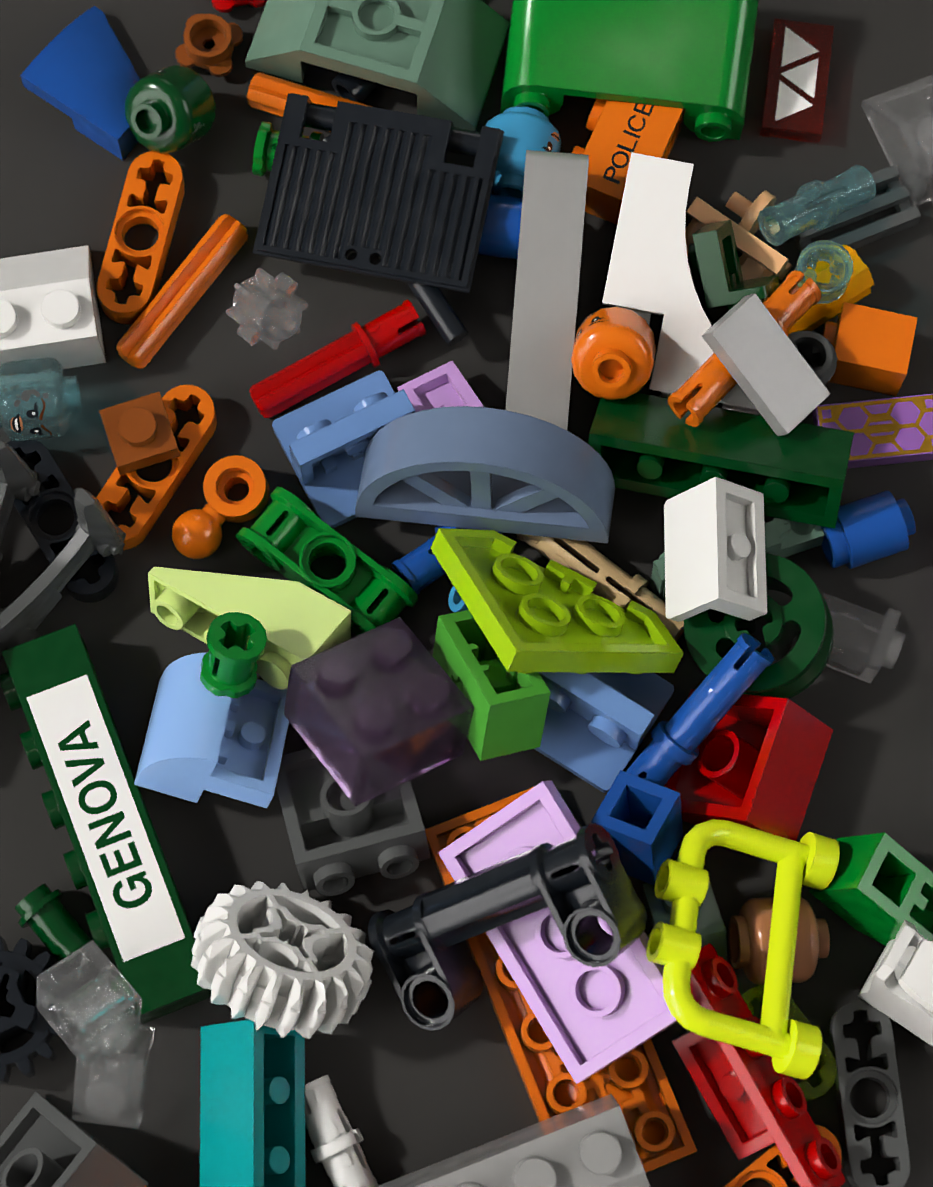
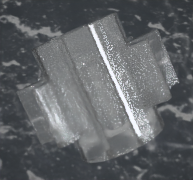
M262 268L256 270L255 277L248 278L241 284L236 283L234 285L236 291L233 296V306L226 310V314L238 324H241L237 335L252 346L261 339L274 350L278 349L280 341L287 340L294 334L299 335L301 332L299 327L302 322V311L309 308V305L294 294L298 283L283 272L274 278Z

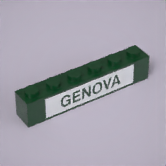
M76 624L2 651L9 671L0 674V684L11 711L20 708L24 711L30 730L21 733L20 739L32 769L36 770L44 766L52 789L41 793L42 799L54 829L66 826L74 849L63 853L64 859L76 889L79 890L88 886L96 910L85 915L98 950L102 951L110 947L119 972L109 975L108 979L120 1011L124 1013L133 1009L135 1017L142 1024H145L210 998L212 990L204 989L197 985L198 971L191 966L193 958L192 948L196 940L140 788L134 785V772L84 639Z

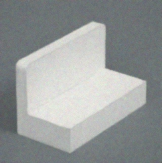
M714 477L668 499L664 504L666 618L680 622L709 609L748 621L767 614L764 494Z

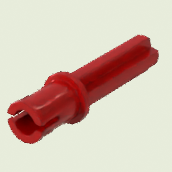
M407 299L401 305L362 326L358 322L351 324L352 331L252 385L249 389L252 401L264 418H271L368 364L376 368L380 365L379 358L419 336L423 337L426 335L425 327L422 322L418 323L417 319L420 317L412 303Z

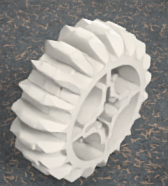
M256 881L251 889L243 885H234L229 894H217L214 902L207 908L205 916L200 918L194 933L196 940L192 948L193 958L191 966L198 971L197 985L204 989L212 990L211 1003L215 1005H228L231 1008V1019L245 1017L255 1022L256 1031L263 1025L275 1028L282 1038L290 1030H295L302 1037L310 1039L316 1030L332 1034L338 1024H348L351 1016L357 1012L361 1001L365 999L371 985V979L369 978L373 971L371 960L374 952L365 945L366 933L351 927L352 916L334 912L331 909L330 900L319 902L309 897L308 890L302 894L292 892L284 883H281L276 889H270L263 882Z

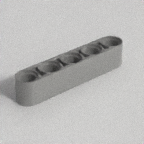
M526 150L505 410L532 416L567 430L572 378L571 356L575 341L589 155Z

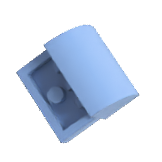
M207 652L186 655L173 661L164 670L159 680L134 785L194 803L198 802L203 790L267 809L276 788L295 694L287 689H276L264 680L257 679L255 687L247 695L239 698L216 696L208 691L200 680L201 662Z

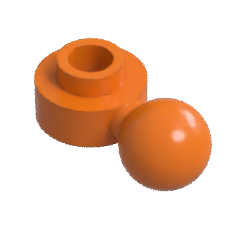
M232 455L218 460L209 468L203 482V492L208 503L203 509H191L182 513L176 519L172 528V541L182 555L190 559H204L211 556L221 544V525L225 521L234 523L246 522L255 518L263 511L269 499V484L262 469L253 460L244 456ZM246 484L249 486V492L244 499L240 501L228 499V492L232 486Z

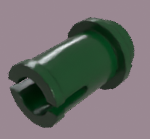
M44 883L30 892L16 905L15 910L21 916L18 924L22 928L30 926L58 960L60 967L63 970H67L89 953L96 943L59 901L63 896L61 891L57 889L52 892L47 884Z

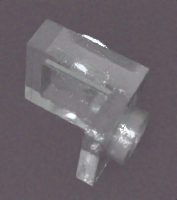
M109 1016L88 1022L77 1047L72 1121L139 1128L143 1117L148 1055L154 1042L155 1029L153 1027L138 1025L135 1020L123 1016Z

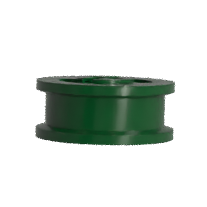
M765 553L767 590L785 593L792 597V600L787 605H778L774 599L767 595V614L763 615L768 623L763 626V635L767 648L778 662L767 666L744 694L790 699L812 685L826 667L834 643L833 618L818 587L801 567L786 558ZM709 609L684 620V634L688 650L695 663L706 676L710 674L734 646L737 638L742 633L750 635L756 631L754 619L748 621L726 614L725 619L722 621L723 612ZM799 635L795 646H794L793 649L788 653V651H789L790 648H791V645H792V642H793V638H794L795 636ZM760 647L756 649L758 652H762Z

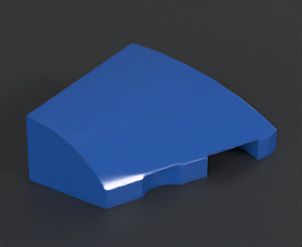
M93 6L64 28L36 56L20 77L26 89L72 118L74 128L123 161L138 143L130 131V126L125 117V99L130 88L140 78L107 21L105 14L96 6Z

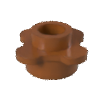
M192 15L186 21L183 34L184 44L178 46L175 50L176 60L183 67L191 68L197 66L208 69L215 77L226 76L233 69L231 56L234 48L242 43L243 32L239 25L233 22L227 23L218 15ZM206 42H213L215 44L212 49L204 48Z

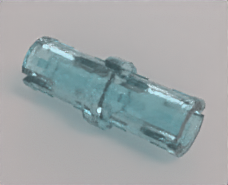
M861 165L850 167L846 172L824 182L812 180L801 185L795 196L760 211L758 215L759 229L766 241L775 246H779L788 241V239L811 228L819 231L834 225L838 215L874 199L876 194L875 181L870 172Z

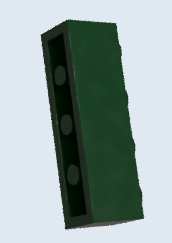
M635 393L626 399H600L589 432L588 444L608 464L615 481V488L672 498L714 477H718L763 493L764 516L836 528L854 432L799 423L789 434L777 436L761 415L714 407L705 416L703 422L698 427H692L685 423L686 418L691 412L688 411L680 420L668 405V398Z

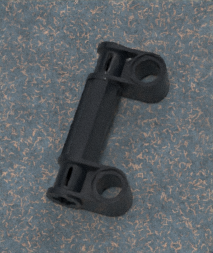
M592 823L581 827L575 838L556 846L549 843L540 844L529 851L443 887L418 895L413 905L397 912L387 909L375 913L369 920L368 935L373 952L383 964L407 1017L418 1027L433 1031L440 1030L476 1002L483 991V977L480 968L473 960L465 940L548 907L563 936L565 946L572 957L583 965L595 968L611 963L642 935L646 928L647 915L643 903L638 898L621 864L615 842L601 825ZM594 850L597 852L596 856H593L592 852ZM597 917L602 918L608 923L613 935L608 934L602 929ZM397 937L398 941L392 944L391 939ZM438 985L443 988V990L445 991L446 995H444V994L441 992V990L439 989Z

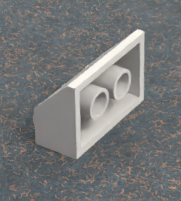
M89 245L0 258V379L10 378L16 369H18L19 376L39 373V369L45 361L47 363L41 373L106 363ZM37 362V371L26 370L27 366L34 365Z

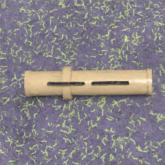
M517 534L519 540L525 541L549 561L552 559L597 582L593 591L594 594L606 598L626 610L630 602L634 601L654 611L676 642L684 634V620L677 622L666 618L665 602L647 589L649 582L639 574H636L634 577L630 576L596 550L590 543L580 540Z

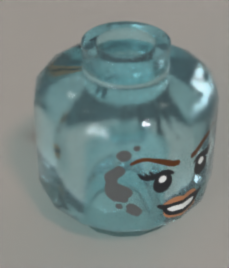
M54 357L3 363L0 366V428H3L8 439L13 442L57 438L65 435L70 427V414L82 413L77 375L65 377L62 364Z

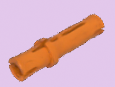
M797 270L791 271L785 281L763 302L787 336H789L788 331L822 298L819 287L810 277L801 287L798 286V283L804 278V273ZM713 353L676 392H673L668 397V405L680 420L690 411L691 414L686 418L685 423L692 427H698L703 422L705 416L735 387L737 382L715 353Z

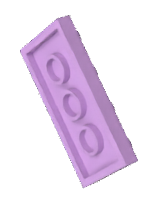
M552 780L542 781L439 851L438 854L454 881H457L529 851L540 844L549 843L556 846L577 836V832L581 827ZM594 850L592 853L593 856H596L597 853ZM548 907L485 932L576 1084L587 1080L678 1022L671 1015L663 996L662 978L664 966L647 960L646 950L649 938L644 931L615 960L606 966L595 968L583 965L572 957L565 946L563 936ZM597 917L602 929L608 934L613 935L608 923L602 918Z

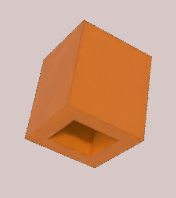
M844 302L836 323L825 321L821 334L832 344L837 356L835 373L828 382L897 396L907 375L918 317Z

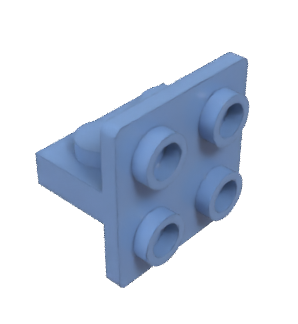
M376 371L273 421V431L317 516L331 528H336L356 518L355 507L367 446L372 437L386 424L397 418L414 413L415 409L404 389L395 393L383 371Z
M539 672L551 693L541 745L534 749L601 792L608 793L620 770L624 771L671 698L674 686L655 673L635 675L630 673L589 672L587 674Z

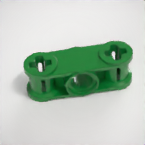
M277 486L270 494L273 502L250 529L246 527L241 528L236 534L238 541L255 558L269 568L278 571L288 580L298 581L351 610V632L364 643L379 649L386 641L383 635L398 615L405 607L413 608L419 601L417 593L401 577L385 566L376 563L317 517L298 497L288 490ZM333 556L344 564L345 569L337 578L327 580L315 576L310 570V566L319 557Z

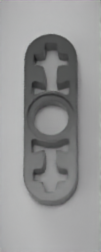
M854 1000L837 1010L828 1025V1041L845 1173L852 1187H903L909 1178L911 1166L892 1024L889 1016L864 1000ZM854 1014H861L865 1025H875L877 1035L866 1041L867 1061L881 1057L883 1069L870 1066L859 1068L851 1073L846 1071L845 1061L856 1062L859 1060L856 1039L845 1038L843 1034V1028L853 1022ZM870 1079L879 1083L885 1090L887 1104L880 1116L867 1118L854 1110L850 1101V1093L857 1081ZM890 1124L892 1137L886 1135L878 1137L881 1157L893 1159L895 1165L893 1172L884 1175V1186L876 1185L872 1174H862L860 1162L871 1158L870 1136L856 1141L854 1128L873 1130Z

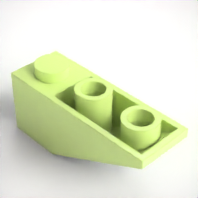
M153 567L148 572L150 611L155 614L160 622L173 630L181 629L207 644L206 637L210 623L217 616L227 612H241L257 619L266 630L267 635L264 653L256 661L258 664L257 673L272 687L280 690L287 689L304 700H307L350 651L351 610L298 581Z

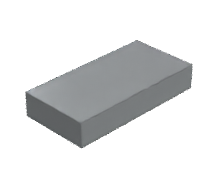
M756 293L744 296L702 335L703 339L777 436L789 434L830 395V392Z

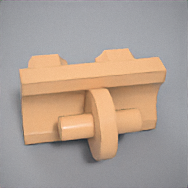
M764 190L754 202H751L735 191L726 204L728 209L742 218L739 225L732 221L737 250L742 253L739 262L743 280L778 275V279L782 281L792 267V264L788 262V258L754 236L759 229L776 241L786 227L785 224L769 214L775 204L776 196L767 190ZM699 197L695 198L686 211L692 218L685 229L687 256L689 245L694 243L693 233L707 224L731 220Z

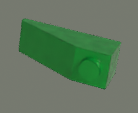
M885 832L837 838L836 840L840 847V857L834 878L824 890L811 888L809 892L855 930L884 946L890 940L896 938L905 919L916 926V930L923 938L933 941V872Z

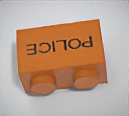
M603 99L595 100L586 125V129L593 131L586 148L576 145L572 151L574 154L589 155L586 213L616 225L618 224L631 152L668 159L681 129L684 114L683 108Z

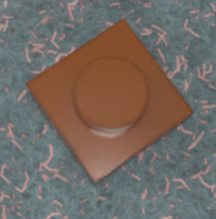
M159 391L99 410L120 475L180 456Z

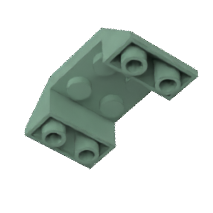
M267 0L247 54L245 66L299 83H303L309 64L417 94V115L451 120L454 127L475 131L509 31L510 23L482 0Z

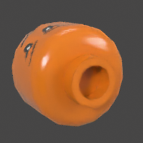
M621 307L602 308L587 316L577 330L571 356L573 374L582 388L595 397L607 400L626 399L639 392L650 379L654 366L656 346L653 331L644 318L632 310Z

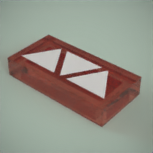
M774 19L760 136L820 143L823 132L834 26Z

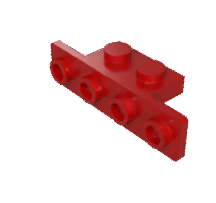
M709 943L701 947L698 961L691 971L690 990L696 1002L706 1009L760 1024L761 1020L752 1015L738 990V980L731 965L717 954L712 944ZM691 1031L681 1034L672 1041L738 1160L775 1143L799 1187H841L845 1183V1177L841 1171L840 1157L833 1144L821 1136L810 1117L802 1089L793 1078L777 1073L774 1070L771 1056L701 1037Z

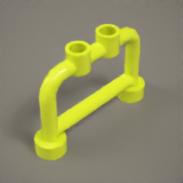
M711 819L696 824L684 836L677 861L666 859L662 863L655 881V896L672 902L670 923L660 921L655 924L650 933L646 950L649 962L664 966L662 978L663 996L671 1015L683 1028L701 1037L771 1056L773 1068L777 1073L801 1080H806L812 1075L821 1055V1030L817 1026L789 1019L802 885L824 890L831 883L840 857V847L837 840L813 832H807L797 842L739 823ZM713 846H722L777 863L760 1024L706 1009L696 1002L690 990L691 971L698 961L702 945L701 935L696 932L698 912L709 886V873L704 869V862L708 849Z

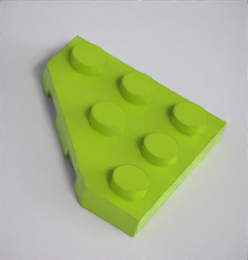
M438 528L430 549L507 672L523 674L533 672H573L577 674L601 672L630 673L635 675L675 672L684 652L654 611L634 601L630 602L626 610L612 601L594 594L593 591L597 582L551 559L546 568H543L528 558L513 553L517 542L495 530Z

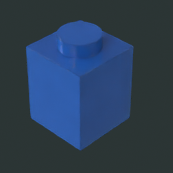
M620 770L591 820V824L601 825L610 834L615 842L621 864L627 875L655 886L656 877L662 863L672 857L683 837V822L679 792Z

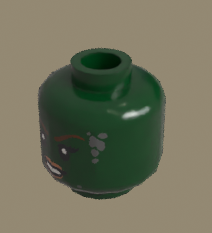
M173 65L161 68L141 78L130 88L125 99V117L130 126V131L140 144L150 151L166 154L187 147L209 132L215 119L216 103L211 88L201 75L191 68Z

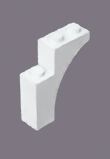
M631 152L602 305L632 310L644 318L648 325L651 314L663 316L649 389L660 391V397L668 398L714 353L702 337L712 325L701 306L693 284L685 239L686 207L694 164ZM738 384L719 402L723 403V409L759 415V411Z

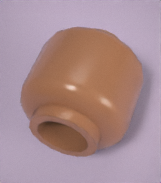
M773 897L749 899L742 906L740 914L730 918L728 926V947L733 967L735 969H743L746 978L758 985H764ZM802 897L800 899L792 983H802L810 979L815 973L818 959L827 958L830 949V935L826 920L824 918H816L810 903Z

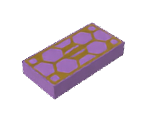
M933 393L818 405L812 412L814 425L854 432L848 468L933 460Z

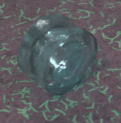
M818 240L810 243L801 251L795 270L804 273V278L798 283V286L801 287L810 277L821 291L822 298L817 304H828L838 300L845 293L853 273V260L849 252L841 244L831 240ZM818 261L830 263L829 270L833 275H831L829 283L816 281L817 272L814 270Z

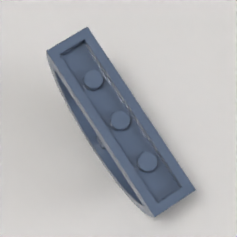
M452 406L433 408L397 418L386 424L372 437L365 453L355 507V517L608 543L615 481L608 464L596 450L576 435L552 423L517 412L487 407Z

